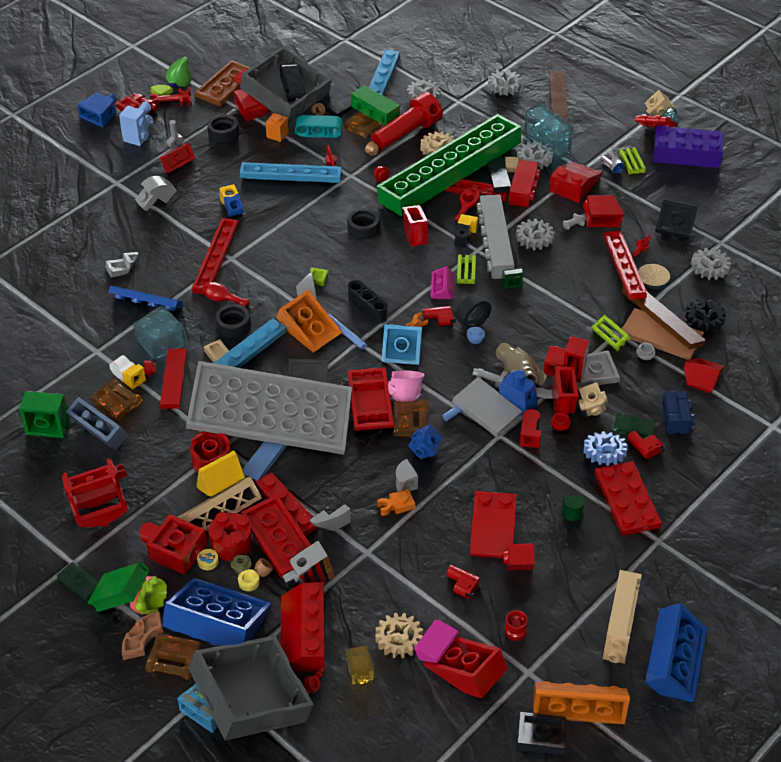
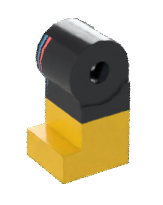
M461 214L455 229L454 243L457 247L464 248L469 245L471 232L476 233L478 229V217Z

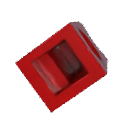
M528 409L523 413L520 446L540 448L541 431L538 430L540 413L537 410Z

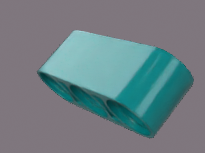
M300 115L296 119L295 133L301 137L337 138L342 133L343 121L338 116Z

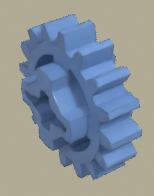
M604 431L601 434L595 432L594 437L589 435L588 439H585L584 453L586 458H591L592 463L597 461L599 465L602 463H606L607 466L610 463L617 465V460L623 462V458H626L628 445L625 443V439H619L620 435L614 436L612 432L605 434Z

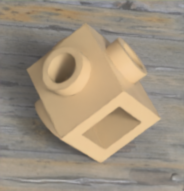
M660 90L644 103L648 108L646 111L650 116L661 115L663 117L674 107L669 98Z
M597 382L579 388L581 399L578 402L581 410H586L587 416H596L606 410L605 403L608 400L605 392L600 391Z

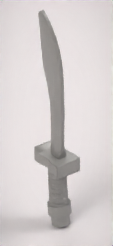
M474 368L472 376L496 382L495 388L500 389L502 381L509 375L508 372L503 371L500 376L480 368ZM536 387L537 397L553 399L552 390Z

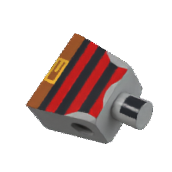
M319 541L292 557L290 563L293 570L282 576L288 587L297 582L300 584L311 582L324 583L335 578L329 558Z

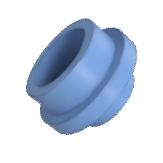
M471 327L467 330V338L473 344L481 343L485 338V331L480 327Z

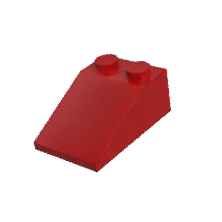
M570 162L559 166L552 173L549 191L580 203L603 173L579 163Z
M475 491L470 556L503 558V551H507L508 544H513L516 494Z
M460 637L454 639L438 663L424 662L425 667L462 692L482 698L508 670L500 648Z

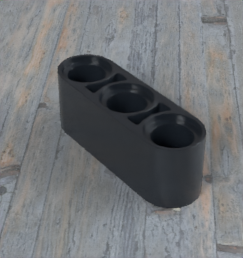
M297 64L280 65V78L288 102H295L296 98L301 99L306 95V91Z
M350 281L348 284L349 301L373 322L378 324L386 322L388 319L387 302L362 281Z

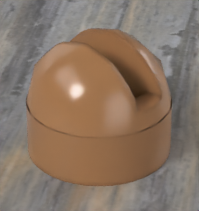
M321 103L314 104L311 107L312 114L324 115L325 106Z
M370 141L365 147V152L371 156L377 155L379 152V146L373 141Z
M260 558L255 564L254 570L260 577H264L273 570V566L266 559Z

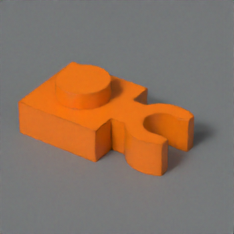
M409 489L389 494V499H378L377 507L385 506L381 508V515L384 516L388 515L392 510L396 514L415 509V502Z

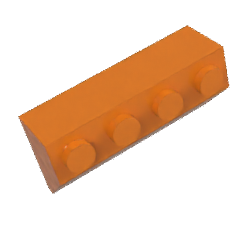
M548 681L535 682L533 713L562 716L570 721L625 724L630 696L627 688H619L617 686L600 687L592 684L574 685L572 683L557 684Z

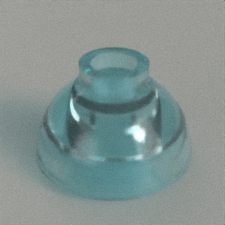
M674 107L668 108L662 117H670L671 121L677 122L676 128H678L679 118L677 111Z

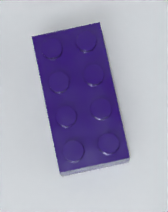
M656 126L653 162L720 168L723 154V132Z

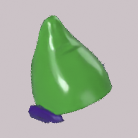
M187 57L178 59L168 68L165 76L169 86L179 88L188 86L191 83V72Z

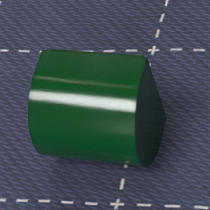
M521 268L502 271L504 288L523 287V271Z
M584 496L563 497L562 515L565 519L578 521L582 518L585 502Z

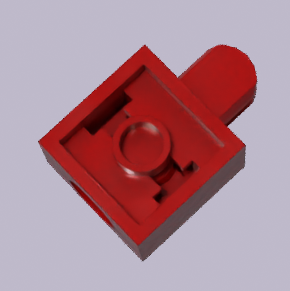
M171 514L168 515L161 526L147 522L140 528L141 541L146 543L149 559L183 575L187 573L196 561L198 554L207 546L205 529Z

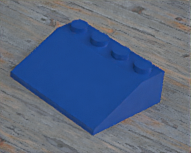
M194 577L165 603L162 626L169 628L173 632H180L189 635L191 638L207 641L214 646L238 645L254 639L272 603Z

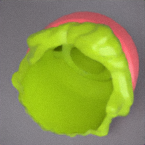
M146 576L134 601L129 602L131 609L139 614H150L158 611L159 608L164 606L167 584L156 576Z

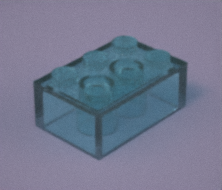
M539 103L526 109L524 136L532 143L536 141V143L542 142V145L548 144V148H552L553 159L556 161L571 153L573 126L544 104Z

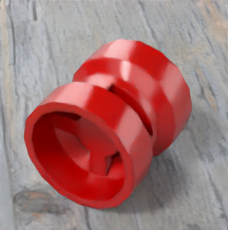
M514 610L507 614L505 635L510 640L519 641L525 638L528 623L525 613Z

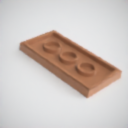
M634 308L622 328L630 336L631 340L639 343H650L656 349L687 360L692 358L697 349L689 350L646 312ZM693 329L703 338L704 332Z

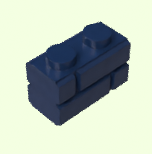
M677 391L676 393L664 392L662 409L666 432L668 434H677L678 432L680 434H688L691 431V426L695 425V415L690 412L692 410V400L688 399L686 391Z

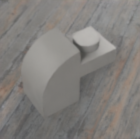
M152 176L141 183L144 189L135 200L142 209L148 211L157 199L167 203L177 190L163 177Z

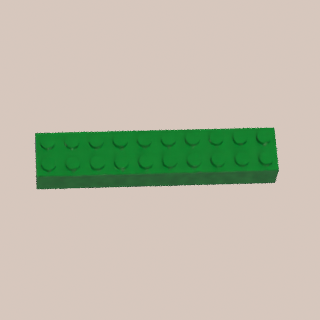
M499 114L493 116L377 185L378 203L403 216L404 207L423 204L485 166L489 161L521 143V126Z

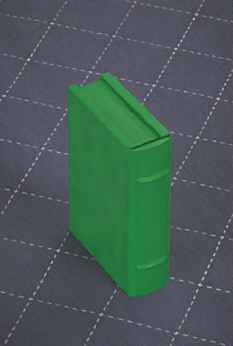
M137 562L103 574L88 604L94 606L96 611L100 612L134 601L149 573V569L145 564Z

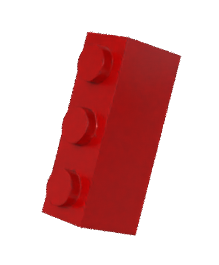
M518 160L509 191V205L529 207L530 201H534L535 191L533 190H537L541 170L538 169V162Z

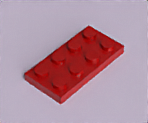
M633 461L595 468L594 474L621 536L661 528L662 522Z
M278 495L241 512V515L248 517L251 533L282 579L283 575L293 570L290 559L311 546V544Z

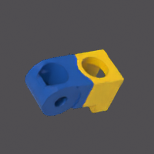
M235 185L221 187L220 200L225 205L228 215L231 217L243 214V205ZM232 191L233 194L226 195L225 192Z

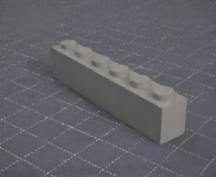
M501 195L480 196V203H477V213H480L479 225H482L481 236H484L483 248H486L485 259L489 260L487 261V271L491 272L492 279H501L503 270L514 269Z

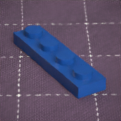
M110 286L109 293L115 294L114 298L125 300V297H129L132 302L142 303L143 300L147 301L149 306L159 307V304L165 305V309L172 311L183 307L184 301L117 286Z

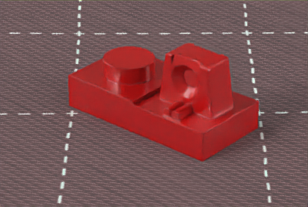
M185 143L161 156L160 159L166 173H170L195 159V155L190 144Z

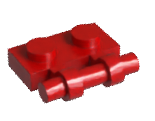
M136 93L132 94V98L126 96L116 102V108L120 111H123L127 106L138 109L143 102H148L153 111H157L158 106L152 100H147L143 95Z
M642 114L635 117V122H640L639 125L644 127H676L677 122L671 121L670 117H662L661 115H655L654 117Z

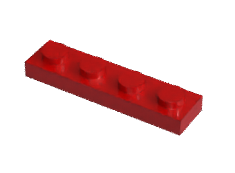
M272 472L255 481L256 488L266 499L275 495L279 496L305 536L319 528L310 522L313 516Z

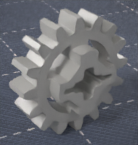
M502 69L501 72L496 70V74L491 73V76L488 77V87H490V91L494 90V94L499 93L500 95L508 96L510 93L514 95V92L518 93L519 89L522 88V78H520V74L516 75V72L511 73L510 70L505 71Z
M423 79L421 82L416 80V83L411 82V85H408V100L414 99L423 92H429L437 100H440L441 89L439 85H436V82L431 83V80L427 82Z
M533 141L532 144L530 142H527V145L521 144V147L518 148L517 158L518 160L538 162V167L543 169V166L548 167L549 163H552L553 152L552 148H548V144L542 145V142L536 143V141Z
M527 219V223L522 221L516 230L517 242H520L521 246L526 245V249L532 247L535 250L536 247H539L542 250L543 246L548 247L549 243L552 244L554 239L553 227H549V223L544 224L543 220L537 221V219H534V221Z
M704 248V251L699 249L697 253L693 254L691 260L692 270H696V275L701 274V278L706 276L708 280L711 277L717 280L718 276L724 278V274L728 275L730 270V257H726V253L721 254V250L715 251L714 248H711V250Z

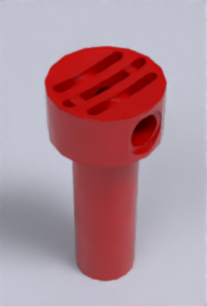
M429 92L421 93L410 101L409 110L372 133L371 140L382 151L421 125L424 128L432 126L441 120L443 116L438 100Z

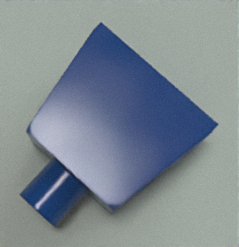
M95 93L77 104L79 117L104 127L116 114L115 102L117 99L115 95L109 94L106 97L100 93Z
M512 371L502 381L498 393L522 411L521 415L526 410L535 409L538 406L536 384L525 377L524 371Z

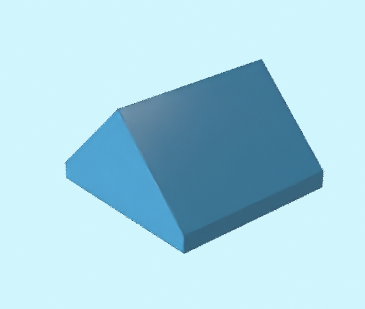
M384 324L381 362L419 365L422 348V327Z

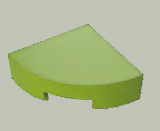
M167 85L150 87L151 92L159 96L169 95L173 92V88Z
M311 268L310 271L314 283L324 287L328 277V270Z

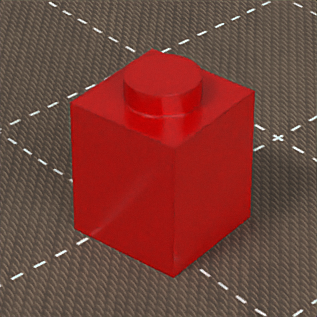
M508 544L507 551H503V563L507 564V570H533L535 565L534 544Z

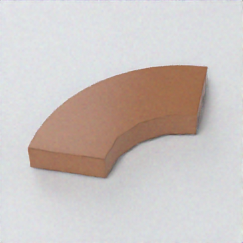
M160 611L142 617L135 622L136 625L129 633H126L122 644L123 660L144 656L148 642L156 635L164 633Z

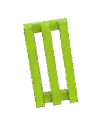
M635 147L632 150L626 148L625 151L619 149V155L629 175L645 172L646 167Z
M458 254L457 283L475 284L476 255H472V258H469V255L462 257V255ZM461 262H465L464 279H461ZM468 263H472L471 279H468Z
M606 315L602 316L592 326L593 331L616 351L620 349L621 345H625L626 340L629 341L631 339L626 332ZM603 322H607L613 329H615L623 337L620 339L614 332H612L607 326H605ZM598 326H600V327H601L603 330H605L611 337H613V338L617 341V343H615V342H614L613 340H611L605 333H603V332L598 328Z

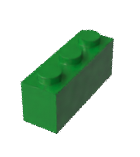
M365 85L351 93V107L384 126L400 116L399 104Z

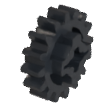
M706 298L703 301L696 299V303L691 301L690 306L687 305L685 313L686 323H691V328L697 327L699 331L704 329L705 333L709 329L715 332V328L721 329V325L725 323V308H719L720 303L714 304V300L709 302Z

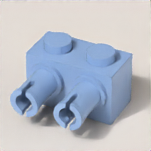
M143 102L138 109L127 106L119 114L124 142L141 146L148 139L149 132L147 128L153 123V118L146 115L151 110V105L148 102Z

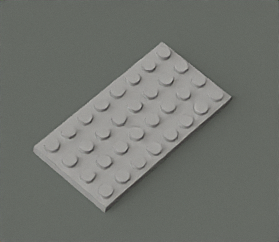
M198 361L186 428L344 455L352 387Z

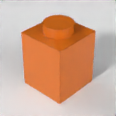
M273 113L266 121V135L269 139L282 142L289 133L288 117Z

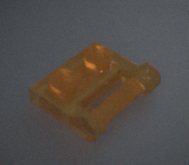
M358 111L344 122V128L360 136L367 137L370 131L380 123L375 120L373 121L372 118Z
M112 379L91 395V401L118 420L132 408L139 407L143 402V397L138 394L135 395L126 389L117 379ZM114 391L119 392L120 394H122L124 397H126V398L129 399V400H128V401L125 400L123 397H121L120 395H118V394L115 393Z
M427 400L394 402V436H412L417 429L428 426L427 410L429 403ZM413 411H419L418 427H413Z
M158 634L146 663V671L182 676V679L190 680L192 675L189 671V666L195 651L200 650L201 643ZM161 658L185 663V666H174L157 662V660Z

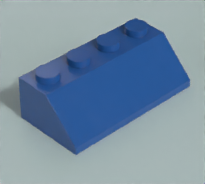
M681 603L659 610L645 682L659 695L693 702L695 701L707 627Z

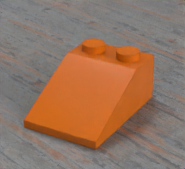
M309 290L281 307L276 315L278 321L287 327V332L313 353L342 334V331Z

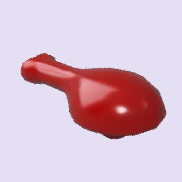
M467 188L461 193V209L454 218L455 222L459 221L461 214L466 215L467 211L478 203L480 192L477 188Z
M208 282L203 286L204 295L211 300H229L245 308L250 304L248 299H243L230 293L221 283Z

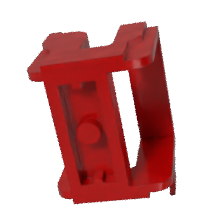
M108 458L106 459L108 465L69 478L66 472L63 473L62 480L65 492L79 527H97L101 525L107 527L110 522L121 517L128 510L119 479L127 476L123 464L114 466L112 460ZM115 497H119V504L83 516L80 515L78 508L101 506Z

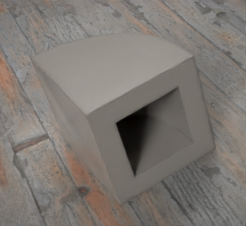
M407 459L402 461L396 469L397 492L409 489V491L418 489V475Z

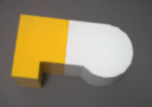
M124 355L110 364L113 374L131 389H135L146 381L144 367L140 364L135 365ZM134 377H138V380L134 382Z

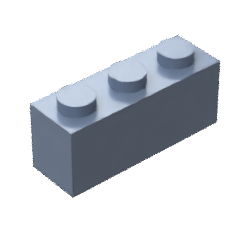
M80 397L66 411L75 422L115 451L128 437L119 425Z

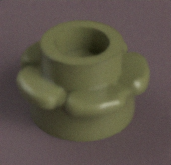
M237 555L231 561V567L237 574H240L251 568V559L247 555Z

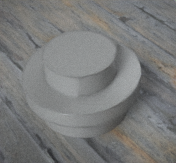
M647 342L640 344L636 351L637 356L644 360L654 358V346Z

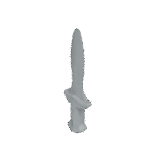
M574 213L572 219L564 220V229L569 230L571 226L576 224L584 226V221L586 220L585 213L581 215Z

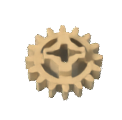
M437 131L434 134L428 133V136L424 135L423 139H421V151H423V155L427 154L428 156L453 141L454 137H449V133L444 135L443 132L437 133Z
M394 613L393 618L387 615L386 622L380 620L379 627H376V643H378L379 650L384 649L385 655L391 652L393 658H396L397 654L404 658L405 653L412 656L413 649L415 650V646L423 637V628H420L419 621L414 622V616L406 618V613H403L401 617Z

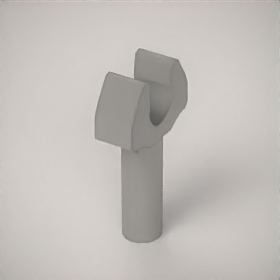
M171 120L169 122L171 137L166 142L169 147L175 149V142L180 146L182 145L183 136L177 134L176 121Z

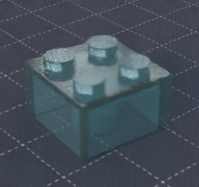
M165 307L133 323L136 340L154 360L166 355L168 348H180L187 344L185 328Z

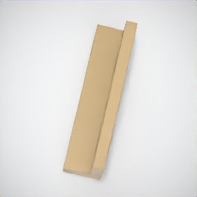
M247 477L177 518L189 523L195 518L203 520L201 528L205 529L206 532L210 524L206 525V522L213 521L208 519L209 511L212 508L218 509L220 512L238 513L262 497L252 478ZM250 487L255 496L250 500L242 498L243 491ZM229 498L237 500L236 507L233 510L225 509L226 501Z

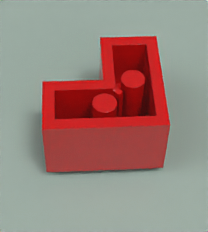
M570 336L566 349L550 345L544 362V373L554 376L555 367H574L576 382L581 383L586 368L589 340Z

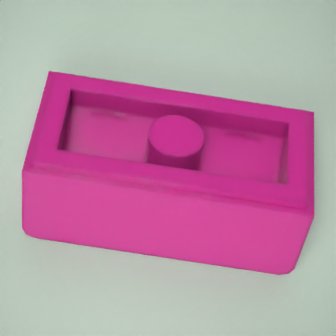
M448 266L432 272V299L453 298L454 275Z
M435 620L415 646L419 660L438 663L459 634L458 630L442 621Z

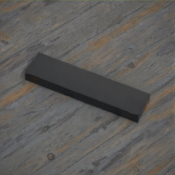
M500 155L489 161L487 167L494 192L510 191L511 184L503 155Z

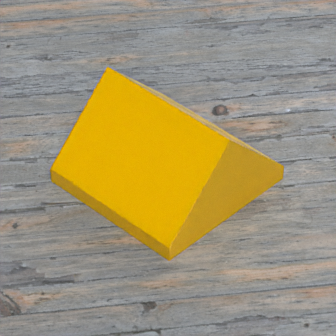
M235 451L199 469L196 487L200 491L212 497L245 479Z

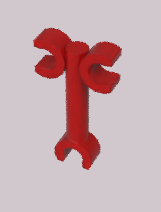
M187 87V91H182L179 88V94L159 96L158 94H150V100L155 105H158L160 102L179 100L180 106H183L185 102H188L189 106L192 105L190 87Z

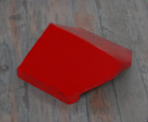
M701 358L689 359L684 365L686 385L712 393L724 366Z

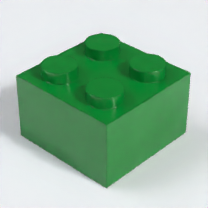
M25 391L19 411L26 435L65 437L70 418L66 413L68 409L64 394Z

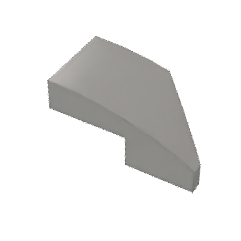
M138 252L123 253V259L106 261L105 268L110 277L128 274L138 258Z
M309 273L296 286L297 297L309 290L316 299L312 273Z
M343 505L330 515L323 510L310 519V522L315 526L335 531L351 522L350 508Z

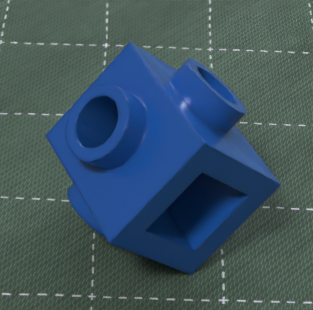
M431 425L417 429L413 433L408 447L420 459L433 457L438 452V447L443 437Z

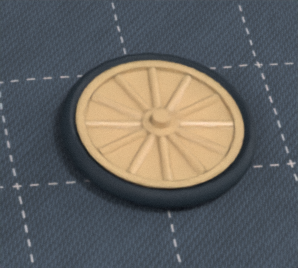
M651 262L642 264L637 268L644 287L647 289H664L673 280L670 269L662 264Z

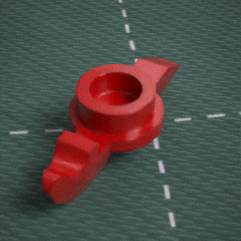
M327 145L328 155L325 157V161L328 165L335 166L337 156L332 154L330 146Z
M651 235L636 242L637 248L632 253V258L640 252L647 250Z
M324 667L316 671L313 676L305 679L304 688L308 695L320 688L319 678L322 677Z

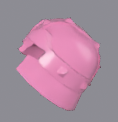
M407 370L392 371L391 381H388L389 394L399 402H414L421 395L424 373Z

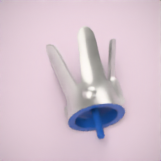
M611 149L608 152L612 160L601 156L606 162L603 164L610 167L614 173H618L624 168V163L618 158L616 152L614 154Z

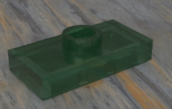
M617 412L613 431L624 434L636 431L642 438H647L653 435L656 421Z
M73 562L57 575L60 582L86 601H89L99 583L97 579Z

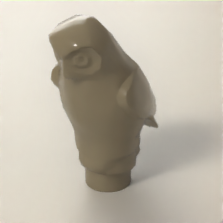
M501 343L497 347L496 356L504 363L505 372L510 374L512 371L522 370L525 372L526 378L539 386L543 385L547 375L526 351L520 347L514 348L508 343Z

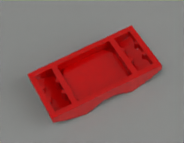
M386 368L347 370L349 387H352L351 406L355 431L393 428L394 421Z

